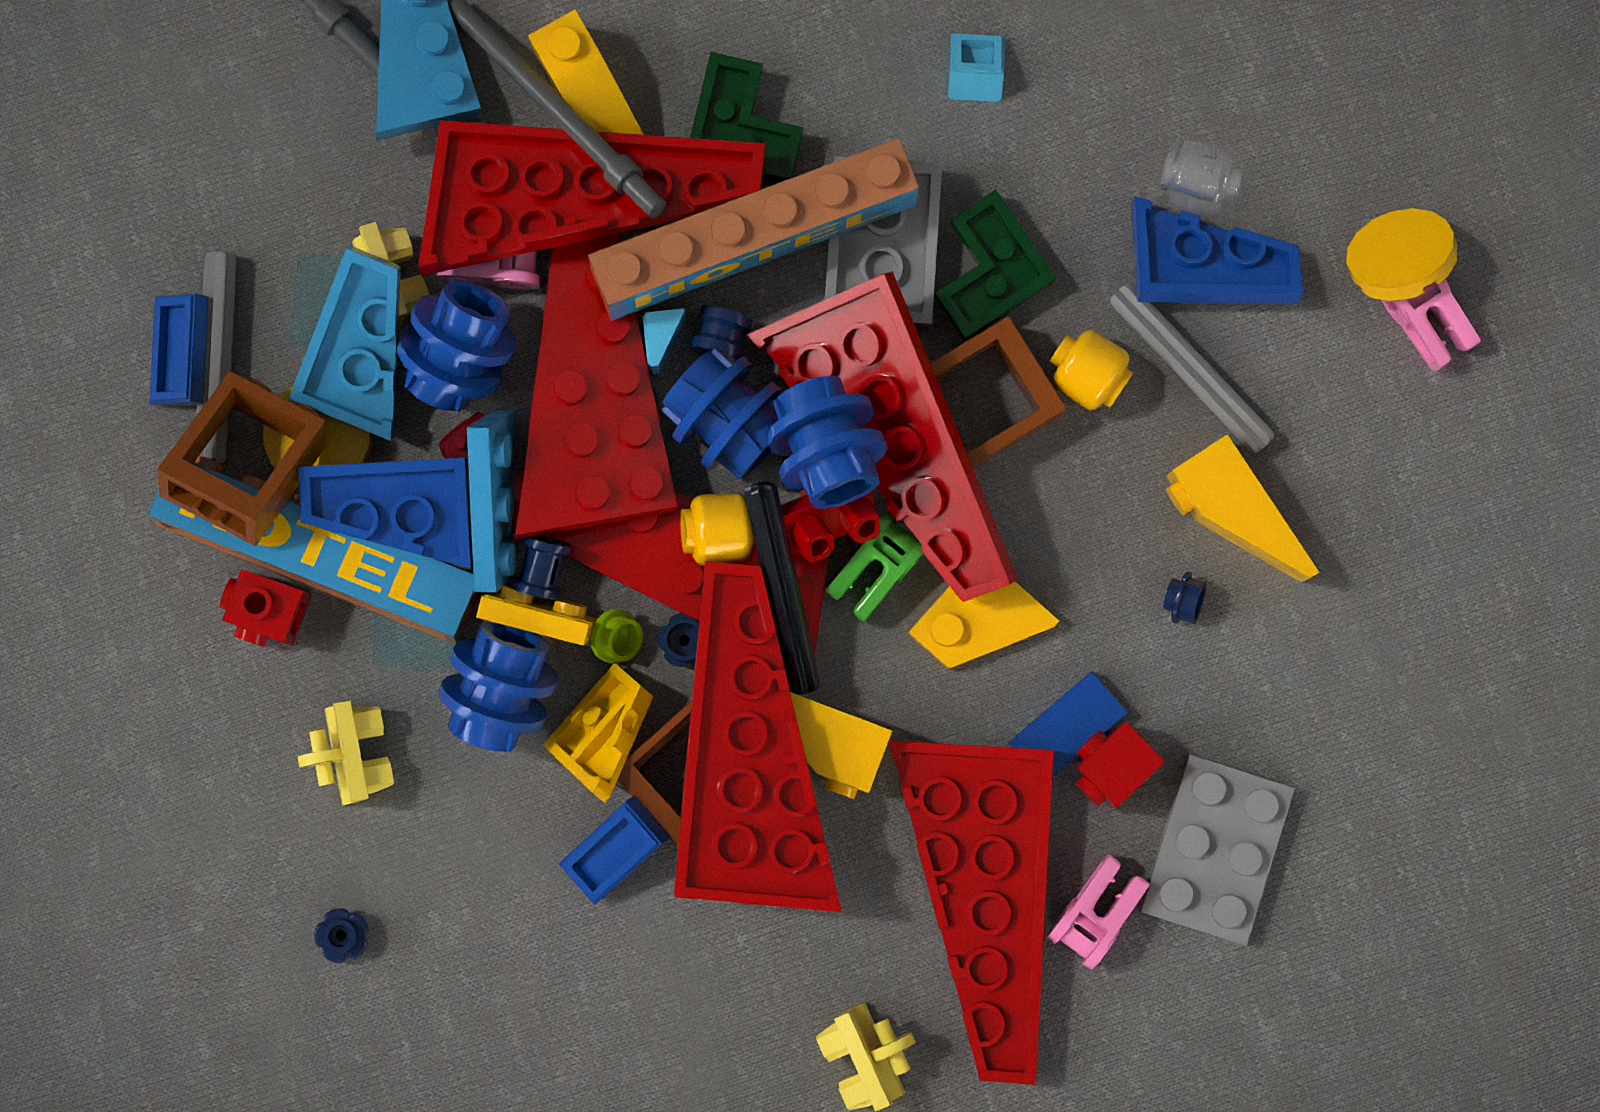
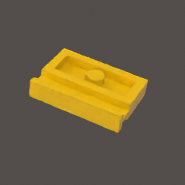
M504 585L500 593L490 592L485 594V596H481L476 618L583 646L591 641V632L597 618L585 615L587 609L585 605L562 599L555 600L553 607L532 601L533 596L512 589L513 586Z

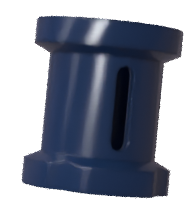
M544 535L523 538L522 542L527 548L520 576L514 578L512 589L539 598L558 600L560 589L557 587L563 559L565 555L571 554L572 545Z

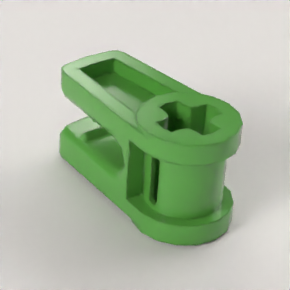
M889 510L879 520L880 534L878 538L860 544L858 551L825 590L833 599L839 600L849 589H854L853 584L871 563L875 561L881 562L884 567L882 574L870 588H865V595L853 610L854 616L862 623L868 619L896 583L901 582L924 555L921 551L922 544L920 541H917L895 523L896 519ZM884 538H889L905 551V554L900 555L884 542Z

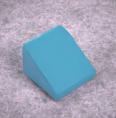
M951 33L948 97L950 99L998 102L1001 100L1004 80L1005 36Z
M685 309L645 312V316H643L647 364L653 375L662 373L687 320Z

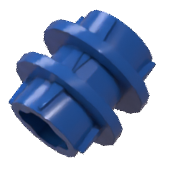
M456 279L445 284L440 294L422 296L417 300L411 311L413 327L405 330L397 342V355L407 368L404 374L405 388L430 406L457 412L464 410L470 404L472 398H481L493 394L498 389L502 380L500 365H505L513 357L516 350V338L506 325L510 317L509 304L505 303L496 293L483 286Z
M715 348L712 352L708 351L699 357L677 380L662 402L665 405L662 411L678 425L672 437L681 446L690 441L695 435H698L710 446L701 460V464L711 471L721 464L735 477L740 479L742 475L745 477L750 474L771 452L766 435L770 427L778 421L773 400H776L782 391L780 387L772 382L756 393L744 382L753 368V363L745 356L732 363Z
M821 376L798 383L785 390L776 400H773L778 421L770 427L766 438L772 453L790 456L779 469V474L785 488L806 490L812 506L818 509H825L853 502L870 493L877 485H880L875 463L884 456L888 447L881 431L872 428L863 429L874 416V410L869 397L861 394H847L839 377Z
M486 620L481 624L476 639L458 641L454 645L449 658L452 666L460 673L446 676L441 682L438 691L440 700L452 711L448 727L454 736L481 749L511 752L516 747L521 733H531L542 728L547 717V711L545 706L536 698L552 696L559 682L556 671L545 662L550 645L544 637L537 633Z

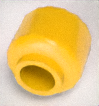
M1095 330L1084 331L1077 340L1067 334L1049 361L1058 367L1053 376L1055 388L1088 410H1096L1102 404L1110 408L1134 373L1127 368L1130 362L1129 354Z
M741 493L702 494L696 496L690 504V509H682L683 552L685 554L692 553L696 563L700 566H705V561L732 564L745 563L750 558L752 545L756 544L745 496Z

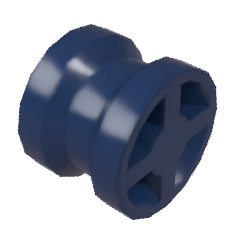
M712 305L701 306L698 317L702 325L699 334L692 337L689 348L700 355L708 351L712 352L716 348L732 363L742 358L745 353L741 347L743 336L751 332L753 320L730 309Z

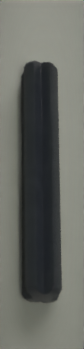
M759 482L746 487L744 492L790 692L797 695L807 694L819 688L820 680L779 494L774 483Z

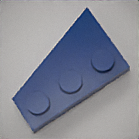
M1134 196L1131 204L1137 302L1299 304L1303 295L1299 246L1238 227L1229 231L1200 222L1201 216L1183 210H1181L1180 215L1152 207L1153 201Z
M467 458L298 467L301 523L473 569Z

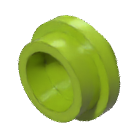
M618 608L604 612L596 620L591 632V647L594 654L600 660L612 664L633 658L638 653L643 641V631L635 617L631 613Z

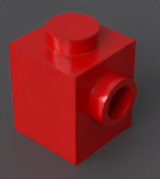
M241 569L238 578H230L224 588L220 601V608L225 610L222 621L236 625L233 636L247 642L265 647L269 637L293 646L312 595Z
M1125 721L1120 723L1108 736L1099 729L1076 751L1082 760L1074 767L1081 776L1075 784L1095 806L1099 807L1106 802L1111 808H1117L1165 761Z

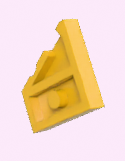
M1016 582L962 602L949 586L910 629L908 634L949 670L975 658L1010 646L1013 643L1053 629L1059 620Z
M615 663L543 743V746L587 789L605 803L612 794L653 696Z

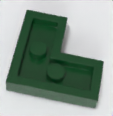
M710 52L690 138L765 143L766 155L763 177L781 182L793 178L803 136V127L752 116L763 73V63Z
M996 189L950 219L951 226L978 265L936 292L935 298L963 340L966 341L1053 284L1056 277Z

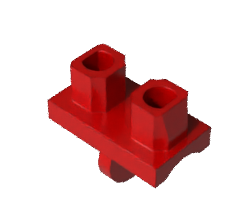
M800 490V498L781 505L792 555L800 552L811 563L829 556L834 550L835 538L849 534L853 541L862 544L878 538L880 534L879 514L874 506L873 490L853 502L825 509L813 507L806 490Z

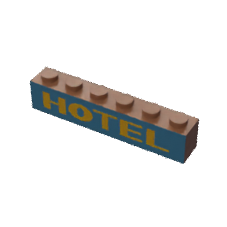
M899 138L591 253L588 255L591 271L612 321L914 207L917 202L919 186Z
M199 456L193 464L254 497L265 483L258 478L245 474L241 482L221 474L224 469L223 466L202 456ZM159 490L148 512V517L160 528L454 645L461 640L481 593L474 592L473 569L444 561L441 562L430 557L301 523L299 495H294L292 500L285 504L256 547L160 497Z

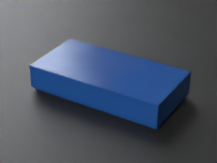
M193 293L155 297L149 404L158 406L203 404L208 296Z
M1091 671L1012 738L1008 744L1016 748L1055 750L1053 774L1055 776L1078 756L1076 751L1099 729L1105 733L1125 716L1127 712Z
M633 795L569 853L559 865L595 905L667 841L670 836L636 796Z

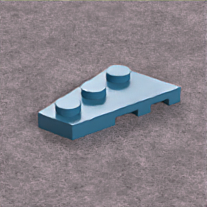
M381 0L375 141L440 125V120L458 122L479 117L480 103L447 0Z
M351 245L345 249L289 396L291 401L303 403L316 411L390 441L394 437L401 266Z
M495 409L467 427L474 592H497L510 580V576H513L516 570V548L514 543H511L512 519L514 515L513 482L516 409Z

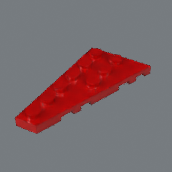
M440 120L418 265L420 274L425 276L677 221L762 190L766 155L765 143L596 131L619 155H627L643 171L642 178L666 201L665 210L658 217L650 218L627 194H619L604 179L603 169L563 129Z
M619 233L551 248L514 540L675 512L678 507L636 312L611 321L591 271L588 255L621 243Z
M893 271L879 275L747 334L758 349L764 348L779 366L780 370L778 373L790 388L812 378L836 376L841 378L847 394H861L869 397L874 410V416L863 429L872 428L881 431L888 447L884 456L875 463L880 480V485H877L876 488L887 500L886 508L898 522L903 520L922 544L921 551L962 602L1010 585L1018 580Z
M514 471L513 482L514 515L512 530L514 531L518 516L522 472ZM675 493L678 505L675 512L544 534V536L556 538L572 545L571 554L565 556L699 622L705 566L697 564L692 553L685 554L683 552L681 540L682 509H690V504L696 496ZM756 544L752 545L750 558L743 565L761 566ZM799 552L792 555L815 657L829 556L811 563Z
M705 561L674 897L842 912L761 566Z
M889 740L892 756L895 759L902 785L901 790L905 805L908 808L917 840L916 846L936 920L945 944L952 979L954 978L963 1011L962 1016L979 1080L1036 1085L1055 750Z

